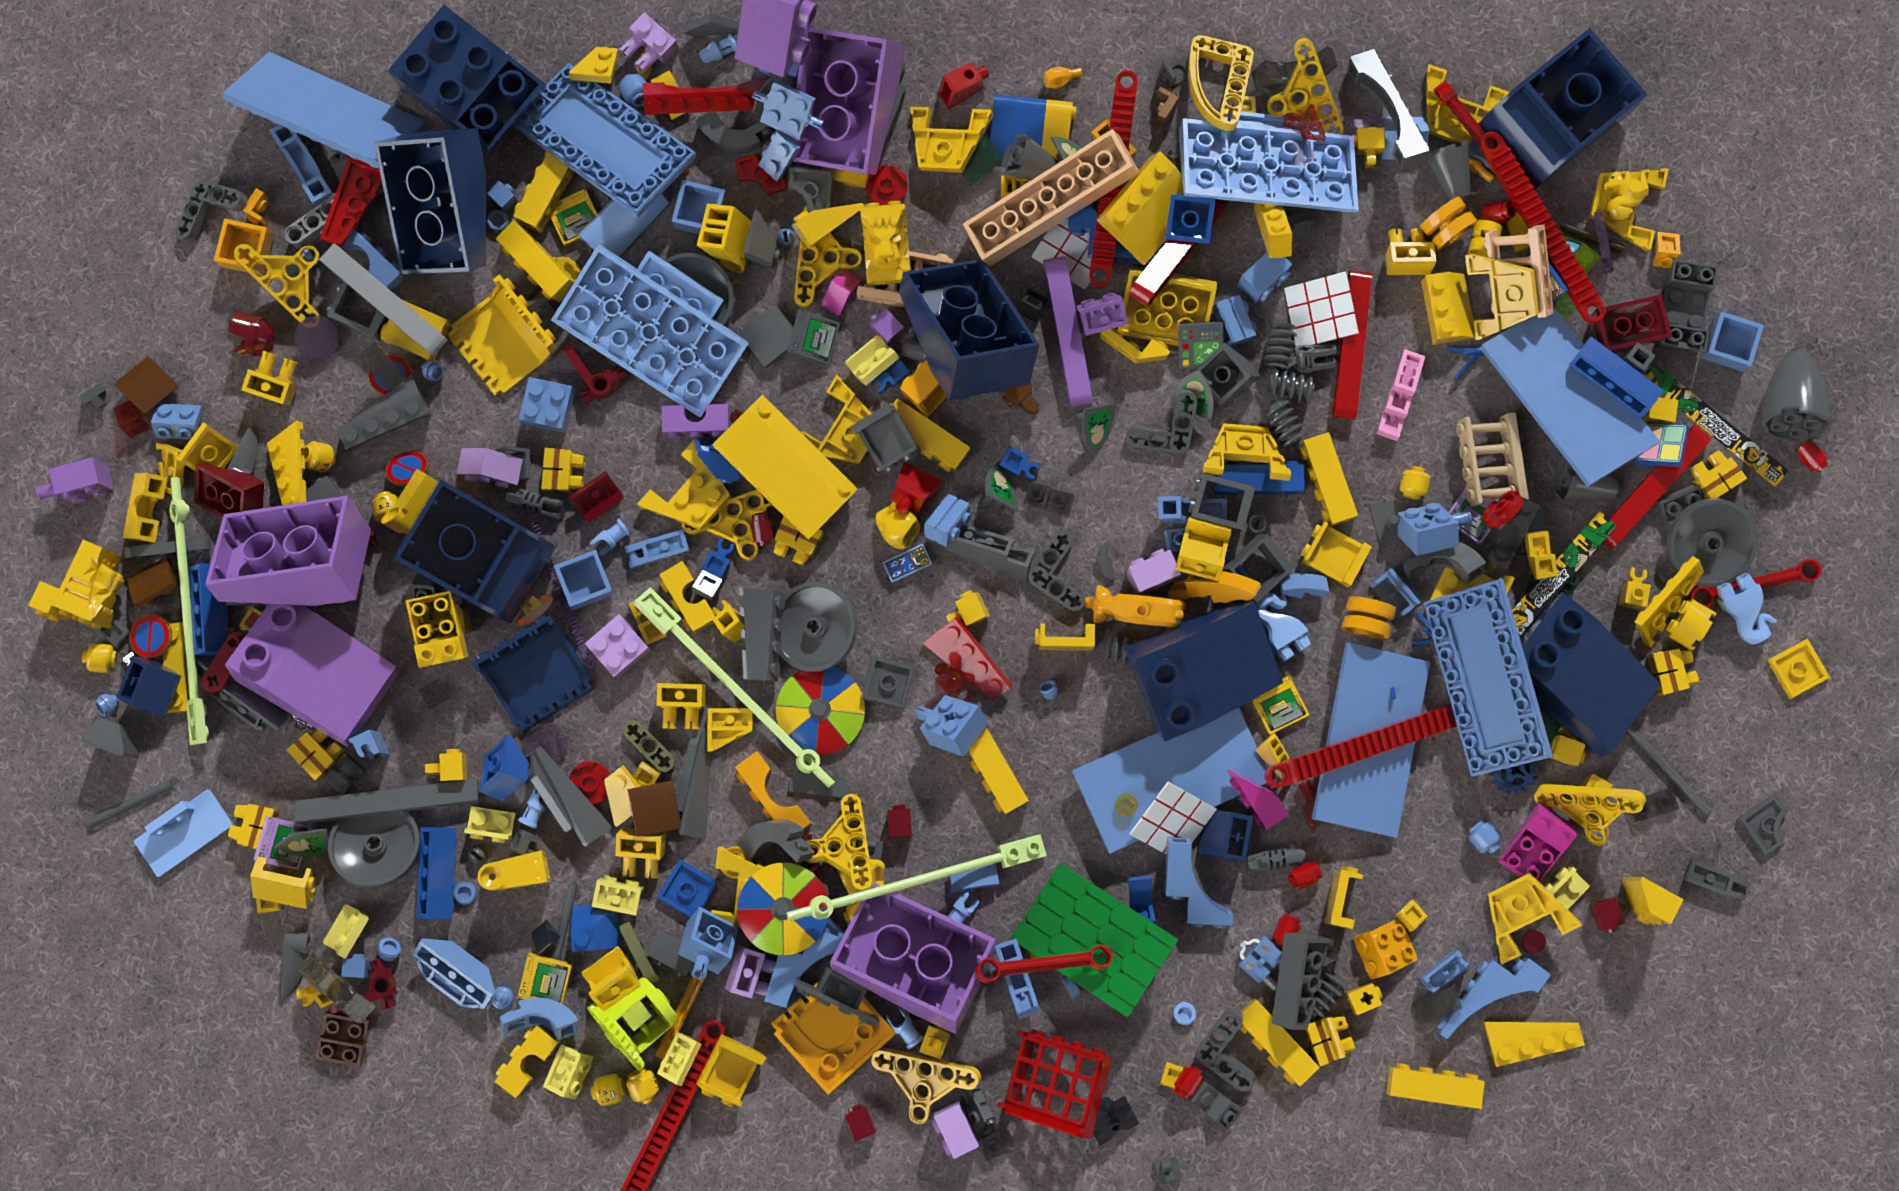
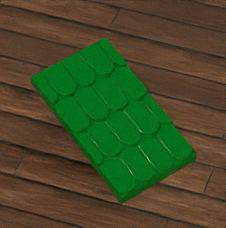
M1059 863L1010 938L1012 940L1017 939L1019 945L1038 958L1089 952L1090 949L1097 945L1107 946L1111 950L1113 958L1111 964L1104 969L1095 970L1090 966L1057 970L1126 1017H1129L1178 941L1177 938L1061 863ZM1100 949L1093 952L1094 962L1098 965H1104L1107 960L1106 954Z

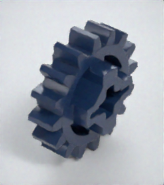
M1526 763L1527 772L1525 771L1524 764L1515 767L1517 772L1515 774H1511V768L1502 769V777L1499 770L1488 773V776L1495 777L1491 783H1499V791L1506 788V794H1511L1514 789L1515 794H1520L1521 788L1524 791H1528L1529 787L1527 784L1534 785L1536 783L1532 777L1538 776V773L1534 772V768L1538 767V764ZM1514 779L1522 781L1518 785L1510 784Z

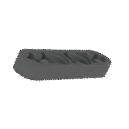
M208 538L185 540L187 554L211 551L210 539ZM176 541L123 548L124 560L131 561L177 555Z

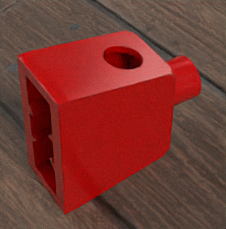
M973 63L963 65L943 75L938 94L950 110L978 93L982 81L989 77V72L984 65L977 69Z
M904 462L891 500L897 503L896 510L902 514H906L908 510L920 513L936 496L942 480Z

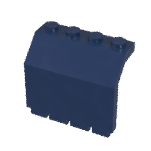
M545 615L540 616L533 621L534 625L528 629L526 627L519 629L514 633L515 637L508 641L504 639L498 642L494 650L489 653L487 651L480 653L475 657L476 661L472 663L475 670L480 672L490 684L515 727L521 726L524 732L538 724L535 719L536 715H538L541 721H544L557 713L554 707L555 703L562 710L576 701L573 692L576 691L581 698L594 690L590 684L593 681L591 675L564 632L550 615L547 617Z

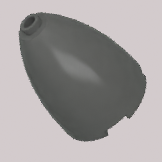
M1793 349L1787 353L1777 366L1768 384L1762 407L1761 425L1764 428V433L1772 438L1793 441V437H1809L1810 440H1814L1826 435L1832 428L1831 403L1826 382L1816 362L1803 349Z

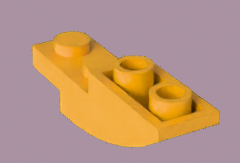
M1222 571L1219 581L1190 574L1186 580L1175 581L1167 593L1170 599L1187 600L1192 597L1205 598L1211 596L1213 603H1229L1234 600L1248 601L1253 599L1261 585L1260 582L1248 577Z

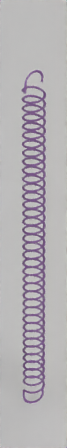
M551 578V580H554V581L552 582V584H556V585L559 584V583H554V582H555L556 580H558V579H552V578ZM563 609V611H566V612H565V615H568V616L571 615V614H566V613H567L568 611H570L571 609H569V610H564V609ZM568 620V623H570L569 626L577 620L569 622ZM571 628V630H574V631L572 632V634L578 635V634L582 633V631L579 632V633H574L576 630H578V629H580V628H577V629H572V628ZM575 640V642H578V643H577V646L582 647L583 645H585V644L578 645L580 642H582V641H584V640H581V641H576V640Z

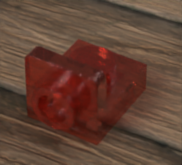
M126 401L113 408L119 427L129 438L149 430V425L142 418L140 410L131 401Z

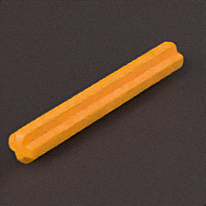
M698 975L695 978L692 976L675 1011L678 1016V1022L665 1032L655 1053L661 1059L665 1058L672 1039L677 1032H680L704 982V979H697Z

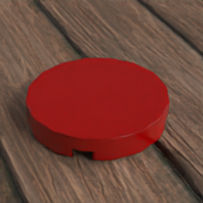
M880 165L876 175L869 174L865 188L866 195L870 202L879 203V206L887 205L890 201L902 202L908 191L907 178L903 171L896 166Z
M1517 491L1505 492L1502 494V499L1498 502L1494 500L1487 506L1482 519L1489 528L1502 526L1519 512L1524 503V498Z
M593 761L583 762L575 766L568 778L593 806L604 802L608 798L604 779L611 774L607 768Z

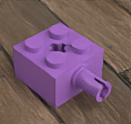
M92 457L49 469L52 483L40 487L37 486L36 494L39 500L59 496L72 503H81L90 496L95 498L106 496L107 492L114 489L108 465Z

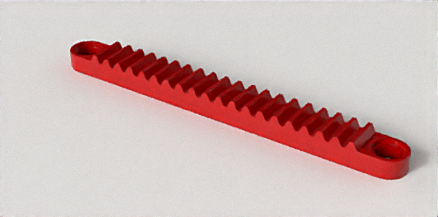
M1123 70L1116 78L1109 131L1113 129L1120 136L1129 151L1138 78L1133 71ZM1123 77H1130L1133 80V85L1125 88L1121 85L1120 81ZM1124 183L1100 197L1097 218L1123 189ZM1096 221L1089 281L1096 288H1104L1111 280L1116 239L1098 221ZM1097 271L1105 272V281L1097 282L1094 279V273Z
M1496 132L1486 133L1479 144L1482 154L1527 228L1545 225L1548 262L1568 288L1567 294L1582 319L1589 324L1598 323L1606 314V308L1598 296V291L1594 289L1593 283L1589 281V276L1584 273V268L1580 266L1579 260L1575 258V253L1570 250V245L1566 243L1565 237L1561 235V230L1557 228L1556 222H1553L1551 214H1548L1547 207H1544L1543 201L1539 199L1538 193L1534 191V186L1530 184L1529 178L1525 176V171L1520 168V163L1516 161V156L1511 153V148L1506 145L1500 134ZM1487 139H1494L1497 142V147L1489 149L1485 141ZM1591 306L1596 307L1599 310V316H1589L1588 308Z
M1450 703L1273 764L1265 771V781L1271 787H1284L1310 777H1315L1316 775L1324 774L1333 769L1347 766L1356 761L1364 760L1373 755L1396 749L1405 744L1419 741L1428 736L1436 735L1445 730H1450L1457 727L1456 720L1452 717V705ZM1275 770H1279L1282 773V779L1278 783L1272 779V774Z
M711 1020L703 1026L696 1040L701 1043V1046L682 1086L673 1085L620 1191H647L699 1088L696 1083L721 1034L725 1035L726 1033L725 1026L720 1021ZM711 1025H716L720 1029V1035L717 1038H711L708 1035L707 1031Z

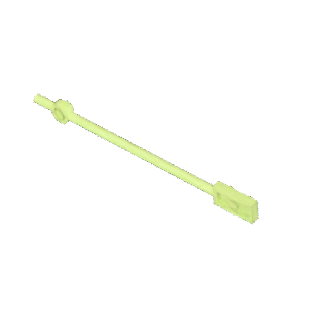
M180 477L171 478L172 501L170 504V517L175 523L190 700L186 701L189 742L190 745L207 743L209 731L208 727L205 726L207 708L203 703V698L199 699L196 657L193 646L191 599L184 521L189 516V506L182 500Z
M651 587L634 601L633 604L664 635L671 631L797 756L796 765L801 772H813L828 788L835 783L819 766V755L811 749L802 750L677 625L682 618ZM804 760L808 761L809 766L804 763Z
M1041 834L997 846V854L833 900L826 896H817L810 901L808 907L787 912L788 921L810 915L815 919L822 920L828 918L835 908L998 862H1001L1002 867L1006 868L1045 857L1047 855ZM820 903H823L826 907L824 912L819 910Z

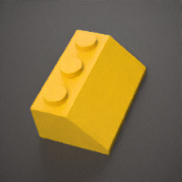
M1443 272L1426 275L1421 284L1433 345L1474 339V320L1465 274Z
M1624 877L1622 880L1631 912L1637 915L1636 919L1646 925L1650 923L1660 926L1673 922L1684 899L1644 877Z

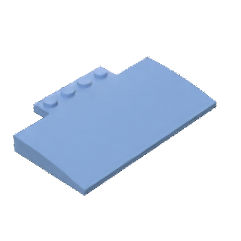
M1241 112L1238 125L1233 131L1221 130L1208 121L1183 118L1179 127V143L1184 196L1352 213L1358 212L1354 136L1308 131L1307 118L1289 116L1275 117L1269 114ZM1227 115V121L1231 120L1232 115Z
M598 245L551 321L678 404L684 405L686 409L700 418L706 411V405L711 403L749 344L748 341L713 319L724 301L722 298L651 251L647 252L636 269L608 249Z

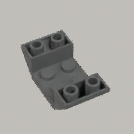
M1673 260L1664 284L1662 296L1672 338L1660 341L1661 346L1706 352L1709 330H1705L1709 294L1716 286L1718 266Z

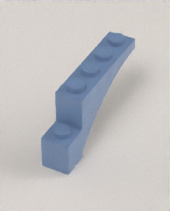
M1525 957L1515 962L1512 967L1513 973H1510L1494 960L1482 961L1476 970L1478 972L1474 980L1470 979L1463 988L1465 992L1462 997H1457L1450 1006L1452 1010L1447 1017L1443 1016L1437 1024L1439 1029L1436 1033L1442 1038L1448 1039L1460 1024L1485 1005L1511 994L1525 991L1538 993L1551 974L1531 959Z

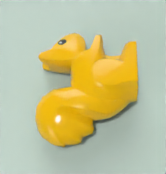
M1626 171L1624 179L1619 172L1611 174L1608 182L1604 184L1603 190H1618L1619 196L1609 201L1607 206L1608 213L1616 220H1624L1633 213L1632 207L1639 205L1648 196L1649 188L1645 172H1641L1636 179H1631L1629 171Z

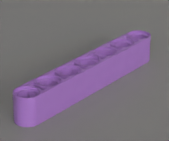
M1066 257L1043 260L1070 407L1093 403Z

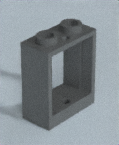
M341 281L337 286V295L334 301L332 300L328 305L327 316L332 321L380 341L381 328L389 321L380 311H376L369 328L339 315L351 290L347 283Z
M1203 473L1202 479L1197 478L1194 488V491L1198 492L1196 500L1191 499L1188 512L1192 513L1191 518L1243 532L1255 487ZM1206 482L1245 491L1236 523L1198 513Z
M1258 534L1222 570L1238 574L1234 569L1258 548L1275 570L1260 584L1259 591L1252 599L1255 603H1258L1294 569L1268 534Z

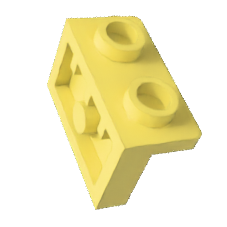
M876 335L849 357L845 363L854 376L866 386L898 360L899 356L886 345L881 336Z
M471 806L468 826L465 828L464 833H469L472 839L483 840L484 836L492 837V842L505 843L506 839L512 840L517 813Z
M1563 867L1555 875L1557 879L1552 885L1548 883L1544 886L1567 909L1590 887L1576 873L1577 870L1574 867H1568L1567 869Z
M604 875V878H599L596 882L592 907L636 916L644 886H640L639 881L627 879L625 883L617 881L615 876Z
M344 904L323 940L324 945L334 949L337 955L346 959L369 920L366 913L349 904Z
M677 1032L671 1041L665 1058L660 1064L657 1074L676 1085L682 1086L701 1043L695 1041L689 1035Z
M561 1044L543 1087L561 1097L576 1099L581 1092L586 1074L591 1068L593 1056L583 1054L567 1045Z

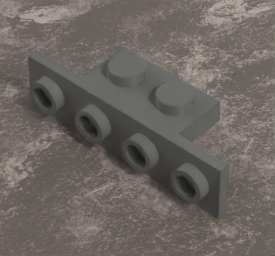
M825 968L816 987L795 978L794 984L798 988L797 991L808 997L812 994L818 997V1001L826 1006H830V1004L839 1007L838 1010L848 1016L853 1013L859 1016L858 1020L867 1025H871V1023L879 1024L880 1020L876 1015L859 1008L867 989L832 969Z

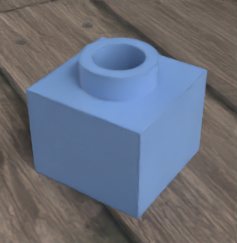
M498 181L487 192L490 199L505 213L518 202L515 197L516 191L508 183L504 186Z
M350 954V958H343L341 977L368 978L370 973L369 961L371 959H364V954Z

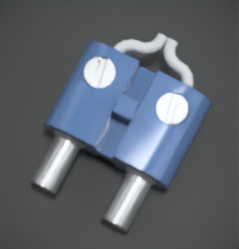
M1262 936L1259 940L1252 939L1249 942L1244 940L1241 944V960L1238 966L1257 983L1263 981L1272 990H1275L1277 983L1268 974L1273 967L1275 968L1277 964L1280 965L1282 951L1265 936ZM1253 942H1256L1252 946L1253 948L1243 956L1246 949L1245 945H1251Z

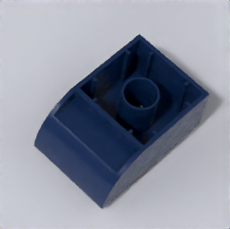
M445 5L439 9L388 69L389 74L401 90L452 130L478 128L482 150L486 154H490L546 88V84Z
M1589 28L1509 92L1478 124L1485 133L1496 132L1501 135L1506 145L1511 148V153L1516 156V161L1520 163V168L1525 171V176L1529 178V182L1534 186L1535 191L1630 115L1648 94ZM1491 139L1493 143L1497 146V142L1494 139Z
M438 479L395 551L393 559L498 618L512 623L557 546L445 481Z

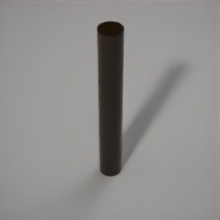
M1564 222L1561 223L1559 228L1565 233L1621 254L1624 249L1623 245Z

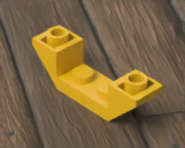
M1115 328L1099 332L1100 339L1135 364L1166 360L1170 354L1169 347L1160 340L1155 341L1152 339L1144 351L1141 352L1140 347L1136 343L1124 340L1122 338L1123 335Z

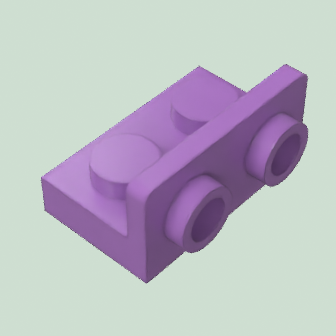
M1115 293L1106 294L1103 296V299L1096 301L1094 299L1082 301V305L1077 306L1086 336L1129 324L1123 299Z

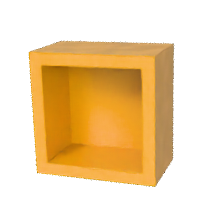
M224 218L214 261L223 268L249 273L234 258V249L240 244H247L259 255H269L274 234L267 227ZM241 248L238 250L240 253L239 259L245 258L250 262L246 264L248 268H250L253 262L259 260L257 256H254L252 259L248 255L250 251L247 248L245 250ZM261 263L255 265L254 273L264 276L266 266Z
M923 360L913 375L903 380L900 387L907 403L926 418L947 398L931 372L927 360Z

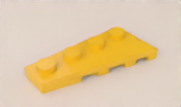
M297 420L267 443L282 505L306 502V481L302 480L305 461L301 460L304 440L300 439L303 423Z
M1692 556L1688 562H1685L1674 578L1668 580L1665 588L1659 595L1653 597L1650 605L1638 614L1635 624L1643 643L1651 648L1655 643L1653 637L1657 631L1662 632L1667 626L1665 621L1671 612L1676 613L1680 607L1682 595L1688 596L1704 573L1699 559Z
M1483 1022L1495 1067L1585 1046L1579 1023Z

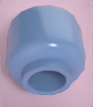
M639 74L626 75L619 85V92L629 106L641 107L644 105L642 83L647 82Z
M1481 820L1469 830L1471 833L1469 841L1482 854L1487 851L1492 854L1502 846L1499 842L1502 840L1503 834L1491 821L1484 822Z

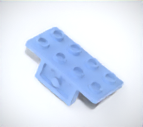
M207 789L190 802L181 801L144 828L147 832L135 839L134 843L156 876L161 877L230 829L233 823L211 790Z

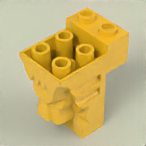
M890 201L887 205L879 206V203L865 204L864 208H860L863 227L867 284L872 286L901 283L903 272L911 271L906 206L901 204V201Z
M82 540L60 589L40 581L28 606L36 609L35 614L57 623L59 619L68 622L69 618L98 630H101L102 627L110 630L114 616L112 607L116 601L115 595L124 583L123 576L115 571L118 568L121 557L98 545Z
M451 591L406 600L419 668L469 657L464 634L473 632L469 612L459 608Z

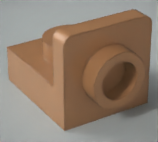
M1160 87L1157 92V97L1163 100L1156 110L1158 114L1157 122L1165 125L1179 99L1176 96L1177 94L1169 88L1164 89Z

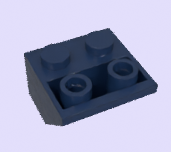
M132 656L116 698L132 707L166 717L182 676L153 659Z
M1216 810L1202 829L1198 853L1245 862L1253 816Z

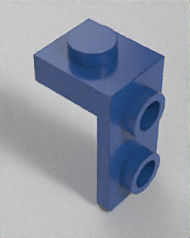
M1151 876L1129 878V907L1156 924L1152 905Z

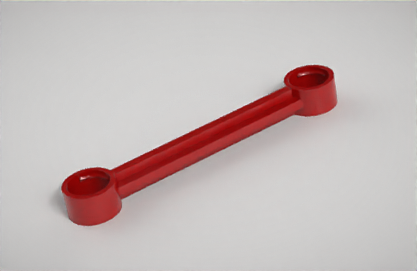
M1443 81L1433 89L1435 95L1451 110L1479 145L1482 137L1486 134L1485 131L1458 99L1451 85ZM1491 139L1485 141L1489 149L1497 147Z
M1806 559L1799 562L1794 568L1752 579L1755 583L1760 584L1761 589L1797 580L1808 583L1820 577L1821 566L1816 560ZM1804 563H1809L1814 567L1815 573L1812 578H1806L1802 574L1801 568ZM1737 582L1731 583L1733 590L1740 588ZM1699 586L1691 590L1688 595L1689 601L1694 599V594L1697 590L1704 591L1708 596V601L1704 605L1706 607L1711 606L1719 598L1717 587L1710 589L1706 586Z
M1097 945L1090 949L1089 952L997 962L993 958H985L976 965L975 975L979 981L991 983L999 976L1090 966L1095 970H1101L1111 964L1113 956L1107 946ZM1100 949L1106 954L1107 960L1104 965H1098L1094 962L1092 955L1095 950ZM988 962L994 966L995 975L993 978H985L981 974L980 967L983 963Z

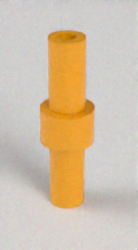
M1469 156L1470 171L1474 174H1479L1487 182L1491 183L1495 176L1483 167L1484 164L1478 159L1474 160Z

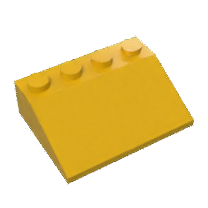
M1161 151L1148 158L1139 169L1140 173L1131 178L1096 219L1142 265H1145L1166 241L1165 234L1171 194H1184L1181 173Z
M1131 265L1123 299L1129 324L1117 328L1122 335L1150 341L1152 339L1155 341L1160 340L1165 344L1178 346V324L1210 321L1217 282L1175 273L1148 307L1129 295L1133 284L1146 267Z

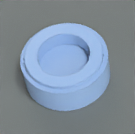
M1181 1002L1175 1006L1173 1017L1179 1024L1189 1025L1196 1018V1010L1192 1004Z

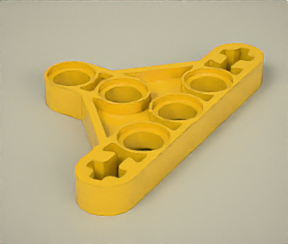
M1301 38L1294 44V53L1298 61L1285 90L1269 98L1267 102L1268 111L1275 117L1292 112L1321 124L1324 133L1342 135L1344 131L1314 45L1311 40ZM1305 44L1306 47L1310 46V48L1307 49L1309 55V59L1305 60L1302 51L1298 52L1299 50H1301V45ZM1309 64H1315L1318 67L1317 72L1313 75L1305 72ZM1316 84L1325 86V91L1320 95L1313 93V87ZM1296 92L1304 94V99L1300 103L1292 101V96ZM1279 100L1283 102L1284 105L1280 111L1272 110L1271 105L1274 101ZM1324 104H1330L1332 111L1329 114H1322L1320 107ZM1331 118L1333 120L1334 126L1338 127L1336 128V133L1328 131L1330 130L1328 120H1330Z
M830 232L808 247L800 239L794 292L796 304L800 308L812 306L816 288L840 269H858L862 264L861 253L853 248H842ZM807 250H812L815 253V258L811 261L803 258V253ZM828 252H833L837 255V259L833 263H828L824 259L825 255ZM848 255H857L859 258L858 262L855 265L848 264L846 262ZM805 271L813 274V278L809 282H804L800 278L801 274ZM812 286V289L807 288V296L810 299H806V303H802L798 297L803 295V287Z
M247 244L236 246L233 253L236 261L290 314L307 328H313L318 325L320 316L309 304L308 270L319 260V252L315 247L304 246L294 256L259 255ZM240 248L243 250L247 248L250 251L248 255L252 259L254 256H257L259 260L253 262L250 268H248L246 264L250 262L245 258L239 259L240 253L238 250ZM311 249L314 251L315 259L312 262H306L303 259L302 253L304 250ZM260 263L267 267V273L262 277L254 273L255 265ZM291 264L299 268V274L296 277H290L286 272L287 267ZM273 280L282 281L284 287L281 292L276 293L271 290L270 284ZM288 297H298L300 301L299 306L294 309L288 307ZM304 304L308 307L304 309L308 314L312 312L315 314L313 317L315 322L313 324L311 322L306 324L304 322L306 318L302 313L299 316L295 314V312L301 310Z
M756 489L729 499L719 510L718 521L708 523L703 530L697 528L691 530L690 527L686 528V524L681 523L683 530L689 535L708 531L734 543L741 558L746 561H752L758 556L759 549L757 543L753 542L751 515L767 512L768 508L773 505L770 502L765 504L763 496ZM752 496H758L761 500L760 505L756 508L748 505V500ZM731 504L739 505V513L736 515L728 514V506ZM739 524L747 526V533L743 536H738L735 533V528ZM748 544L755 548L754 554L749 557L742 553L743 547Z
M1542 784L1534 794V799L1537 803L1540 802L1546 807L1558 808L1581 825L1585 830L1587 840L1597 846L1605 844L1609 836L1608 825L1623 812L1639 813L1646 803V797L1642 792L1631 789ZM1562 794L1570 795L1573 800L1565 799ZM1584 795L1593 797L1595 801L1586 800ZM1606 797H1613L1617 803L1609 802ZM1593 813L1597 815L1599 819H1592L1588 814ZM1592 831L1600 832L1603 837L1595 836Z
M848 794L841 800V816L820 839L807 841L809 846L817 848L818 852L811 859L805 861L808 863L826 861L850 876L854 891L858 893L872 889L874 883L861 800L855 794ZM849 803H854L855 813H850ZM857 820L860 822L857 828L848 827L851 821ZM854 840L863 841L862 846L858 848L852 847L851 843ZM832 844H839L841 846L836 852L828 850ZM858 859L866 861L863 867L858 868L854 866V862ZM864 874L865 886L860 885L859 875Z
M880 1048L871 1058L872 1065L877 1070L891 1073L910 1100L909 1118L916 1124L925 1123L931 1116L933 1103L954 1088L971 1090L981 1081V1074L975 1067L889 1048ZM883 1054L884 1059L886 1060H892L894 1056L895 1059L894 1062L886 1061L884 1064H882L881 1059H878V1057H880ZM901 1058L909 1061V1069L904 1070L900 1067L899 1060ZM922 1063H928L931 1066V1074H924L921 1071L920 1066ZM943 1068H950L953 1071L954 1076L952 1079H947L943 1076ZM969 1073H971V1077L975 1079L971 1083H969L968 1078L961 1077L959 1081H957L959 1075L967 1076ZM919 1085H924L928 1088V1096H921L918 1093L917 1088ZM916 1107H921L925 1110V1118H918L915 1115L914 1110Z

